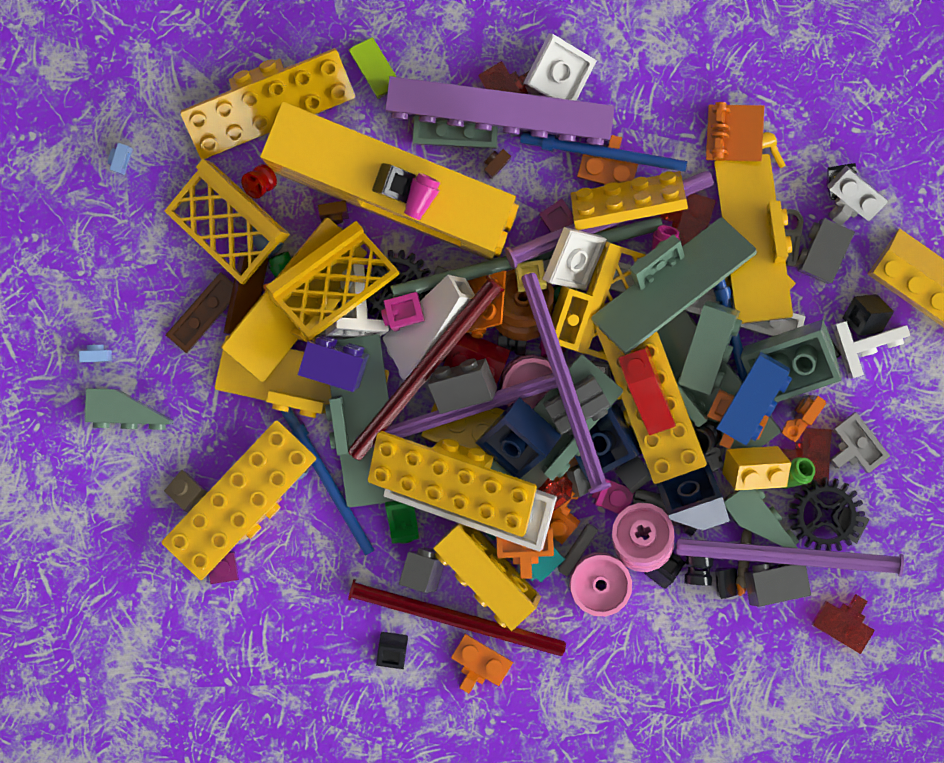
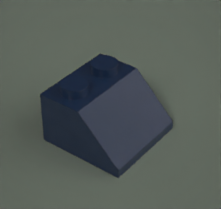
M519 397L484 432L476 444L488 455L493 456V459L513 477L520 479L547 457L562 435Z
M618 403L612 405L607 410L608 413L600 418L589 431L603 474L642 454L639 443L632 429L627 425ZM575 455L580 468L589 482L581 455L579 457Z
M707 462L705 467L656 484L670 520L700 530H706L730 522L722 494L709 462Z

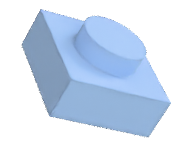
M118 143L116 148H112L108 157V164H111L110 170L125 175L133 149L121 143Z
M87 345V351H79V361L83 363L112 361V350H104V345Z

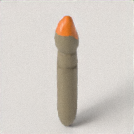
M743 530L741 544L752 543L751 531ZM738 560L736 587L739 596H742L747 590L744 572L749 571L750 561Z

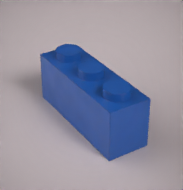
M760 352L720 420L717 429L746 446L750 439L756 441L763 429V426L759 425L764 415L770 417L778 403L774 401L778 391L784 393L792 380L788 376L790 368Z

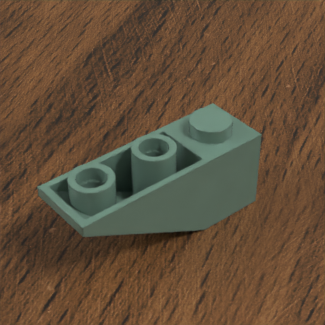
M86 388L85 422H93V428H110V423H121V429H138V424H149V429L166 430V424H173V419L119 389Z
M761 489L736 490L723 499L727 513L737 525L782 547L798 548L796 544L799 543V540L790 529L785 531L779 522L783 519L773 506L768 508L763 502L766 496Z

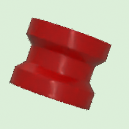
M260 164L253 171H249L242 176L241 184L248 196L258 199L276 187L277 178L269 166Z

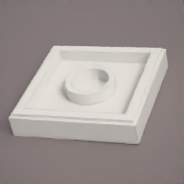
M549 33L523 84L545 97L576 101L597 60L556 35Z
M564 227L543 280L551 284L586 291L607 239L600 235Z

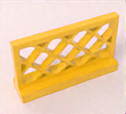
M202 159L196 166L197 172L164 212L237 281L244 285L280 242L284 243L290 234L213 162ZM203 179L208 184V196L196 197L195 186ZM215 199H224L227 202V214L215 215ZM208 200L209 216L196 217V201ZM182 202H190V217L181 218L175 212ZM243 217L247 220V232L234 233V218ZM228 218V234L216 235L215 219ZM209 220L210 235L200 236L197 233V221ZM191 221V226H189L186 222ZM263 235L269 243L262 251L254 252L253 236ZM247 236L248 252L235 253L234 237ZM216 239H229V254H219L216 251ZM248 256V268L241 275L236 270L235 257Z
M355 221L269 283L266 288L270 300L276 307L279 306L310 341L399 275V271L366 236L362 226ZM365 244L370 250L369 258H355L354 251ZM337 263L348 264L347 274H331L332 267ZM352 264L368 265L366 276L351 275ZM372 265L384 266L389 271L382 277H371ZM315 279L325 280L324 291L309 290V284ZM330 280L345 281L344 293L328 292ZM350 282L365 283V288L361 293H348ZM292 296H303L301 308L289 307L285 301ZM307 297L323 298L321 309L306 308ZM327 298L343 299L342 306L337 310H326ZM305 315L320 316V320L316 326L309 330L303 324Z
M606 241L586 292L596 298L579 349L576 352L607 360L603 349L600 351L589 349L593 337L598 335L597 331H595L596 325L591 317L613 300L609 292L611 284L621 280L625 290L629 288L624 277L630 275L631 272L630 270L624 273L621 272L618 265L621 254L630 255L634 263L638 260L637 258L644 257L646 254ZM615 271L618 273L616 277H614Z

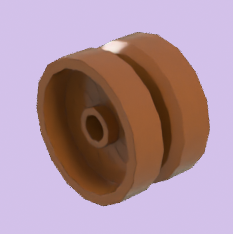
M515 269L506 272L502 324L496 325L495 328L502 335L510 339L528 341L538 338L540 333L526 291L518 292ZM547 282V288L542 289V293L550 317H552L554 289L552 284Z

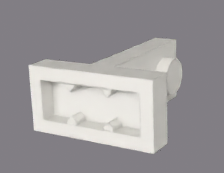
M353 264L351 275L365 276L364 265ZM347 269L343 271L342 275L347 274ZM340 281L341 288L344 290L345 281ZM350 282L348 293H361L365 288V283ZM365 300L344 315L345 318H340L325 329L326 336L361 337L374 334L382 336L389 331V326H385L383 320L367 319V303Z
M847 321L831 325L848 378L864 375L857 353H860L861 357L877 353L876 347L887 344L888 348L904 344L903 338L910 336L908 326L905 325L853 342Z

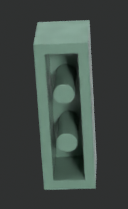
M709 300L704 304L678 383L679 385L711 395L715 388L720 389L725 373L720 372L723 362H729L733 347L729 346L732 335L737 337L742 324V320L738 319L740 311Z

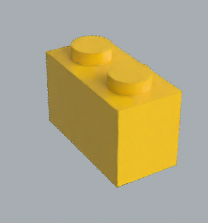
M561 287L551 317L560 346L578 351L596 297L569 287Z
M778 446L726 449L722 474L735 491L787 487L791 462Z

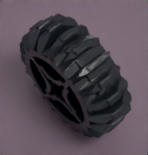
M388 250V260L393 265L409 267L406 272L394 278L393 282L400 283L402 281L404 283L412 281L411 278L415 274L417 279L431 273L429 268L420 270L425 263L422 259L418 260L415 264L413 263L416 257L414 253H410L408 258L405 259V251L400 250L398 258H395L394 251ZM372 265L374 268L371 271V277H382L388 273L384 266ZM390 282L385 285V290L378 300L375 293L366 299L367 306L373 304L368 311L370 315L380 311L377 320H383L381 310L385 309L384 300L393 298L390 292ZM430 291L418 293L420 301Z
M823 477L821 480L822 486L819 487L817 481L813 479L811 481L812 490H809L806 485H802L801 489L805 495L802 496L799 493L793 495L800 502L799 505L795 503L789 504L790 508L797 509V514H789L788 518L797 519L798 522L792 524L790 528L791 530L801 529V532L796 537L800 540L806 536L807 540L804 546L807 548L814 541L816 542L814 550H820L821 545L825 544V551H831V544H834L836 550L841 551L840 541L843 540L846 545L850 546L852 542L847 536L851 534L858 538L860 535L853 528L854 526H864V523L856 521V516H865V512L856 511L855 508L861 506L863 502L862 500L852 501V498L857 495L855 490L849 494L845 493L849 487L847 483H844L839 489L837 488L839 484L838 479L834 478L831 486H828L827 477ZM828 491L839 495L841 498L831 505H825L816 494ZM810 501L815 509V517L808 525H805L804 508L807 502ZM847 505L850 516L848 525L843 530L837 516L843 507ZM819 506L826 510H829V508L834 509L830 516L832 518L831 521L836 527L831 522L828 523L827 520H824V523L819 521L823 515ZM823 525H827L837 536L823 539L816 537L811 532Z

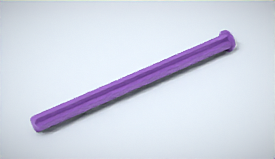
M708 171L683 180L686 196L709 188L714 184L712 175ZM622 222L582 229L580 231L594 234ZM569 225L567 228L575 229V225ZM563 228L512 249L506 247L505 254L510 266L515 269L517 264L554 250Z
M535 273L522 276V282L591 485V489L588 491L589 493H595L611 487V483H606L537 275Z
M551 373L496 391L492 401L440 414L439 410L391 425L384 432L404 438L515 402L519 397L524 399L558 387L554 375Z
M681 538L678 539L676 545V553L681 556L897 573L899 577H902L904 568L903 554H899L898 557Z

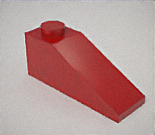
M648 346L618 357L627 385L649 436L676 427Z

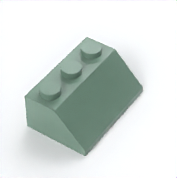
M823 319L746 345L741 354V360L747 374L760 352L790 368L788 376L792 380L784 393L778 391L774 398L776 402L841 381L834 345Z

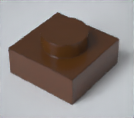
M504 149L500 153L494 151L484 161L487 165L484 172L493 179L511 160V155Z
M345 200L318 205L321 222L324 218H329L337 225L343 223L344 219H349Z

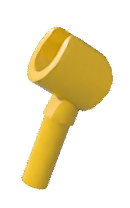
M770 132L763 133L762 149L770 147L779 168L786 166L776 146L777 140L775 135Z

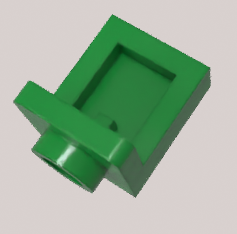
M398 501L385 502L392 543L406 544L419 539L415 507Z

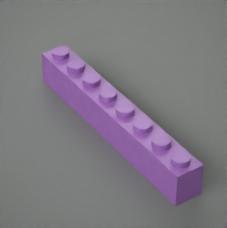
M390 76L385 110L391 113V118L408 120V115L419 116V121L435 124L436 119L447 120V125L464 127V123L475 124V129L491 131L492 126L502 127L503 133L519 135L520 130L531 131L532 137L547 138L548 134L559 135V140L575 142L576 137L586 138L587 144L603 146L604 141L609 142L611 138L615 106Z

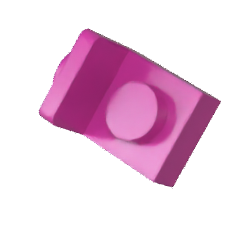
M417 292L384 300L385 309L381 310L385 326L390 325L394 332L399 331L400 327L425 321Z
M605 478L606 483H611V487L592 493L591 497L595 498V505L619 514L626 507L630 506L635 492L632 494L626 486Z

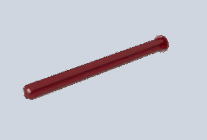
M488 275L485 277L487 281L349 447L348 453L353 458L361 460L375 444L377 433L385 431L496 295L500 291L504 292L505 289L497 281Z
M353 579L348 596L349 601L351 598L557 656H563L566 649L565 641L519 628L511 631L507 626L503 628L498 622L356 583V579Z

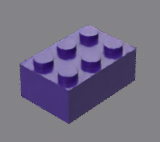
M321 335L308 341L299 368V376L351 392L360 387L369 354L364 353V347L352 343L341 346L337 344L338 339L326 335Z

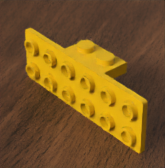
M333 48L284 68L279 58L277 60H266L259 67L250 71H239L229 79L230 91L180 111V114L200 159H206L270 133L282 102L312 114H317L354 99L355 93L336 48Z
M762 154V162L716 160L714 167L721 216L757 250L755 256L730 274L734 308L740 311L738 319L742 320V324L792 318L793 309L786 268L788 253H792L791 237L785 235L784 226L788 225L786 208L782 209L781 201L776 200L770 155Z
M324 218L276 278L340 233L342 229L331 219ZM361 246L354 251L355 258H364L367 254ZM337 263L332 267L331 274L342 275L343 271L347 269L348 264ZM315 279L309 284V290L324 291L325 280ZM330 280L328 292H337L341 287L340 281ZM266 290L224 341L221 348L258 380L263 382L298 339L307 342L308 339L279 306L276 307L270 300ZM292 296L285 303L289 307L301 308L303 296ZM307 297L306 308L321 309L323 298ZM327 298L326 310H337L341 299ZM305 315L303 324L310 330L319 323L320 316Z
M596 326L598 337L615 382L623 389V393L618 397V400L622 399L626 408L623 411L627 425L633 427L653 483L658 484L705 467L707 465L706 459L658 332L656 331L632 351L648 346L676 427L649 436L618 359L624 353Z
M290 349L266 380L262 382L222 350L215 382L216 390L265 400L266 402L273 403L272 409L288 412L289 407L300 409L299 415L316 418L317 413L326 414L325 405L330 404L329 399L331 398L330 385L298 375L304 355L303 351ZM385 370L386 382H388L389 371Z
M274 421L162 540V545L199 580H203L240 540H244L246 537L251 540L261 530L262 527L259 523L266 516L271 519L279 511L281 506L278 503L282 500L283 494L316 461V456L279 421Z
M384 431L377 433L368 476L369 483L523 537L526 534L537 489L536 484L490 469L494 457L485 454L481 449L464 447L452 439H441L430 448Z

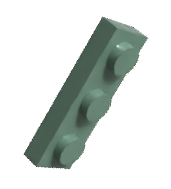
M414 116L413 144L497 149L498 127L492 126L491 131L475 129V124L464 123V127L447 125V120L436 119V123L433 124L420 122L419 116Z

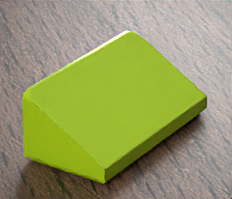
M372 37L348 49L377 99L388 94L390 76H397L374 38Z

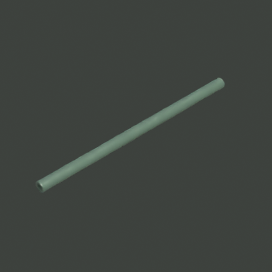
M655 217L594 234L606 238L607 242L615 243L653 233L663 224L660 217ZM554 250L527 261L549 260ZM504 256L392 285L390 289L392 297L395 298L414 292L430 291L447 275L466 278L468 281L513 268L510 266L507 257Z

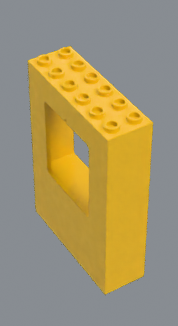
M285 102L281 104L260 156L277 175L339 200H345L351 205L487 260H493L494 256L500 258L508 234L505 230L511 231L519 205L515 204V195ZM382 163L415 174L416 177L418 173H422L440 182L438 187L440 192L424 215H422L421 220L404 213L407 203L372 191Z

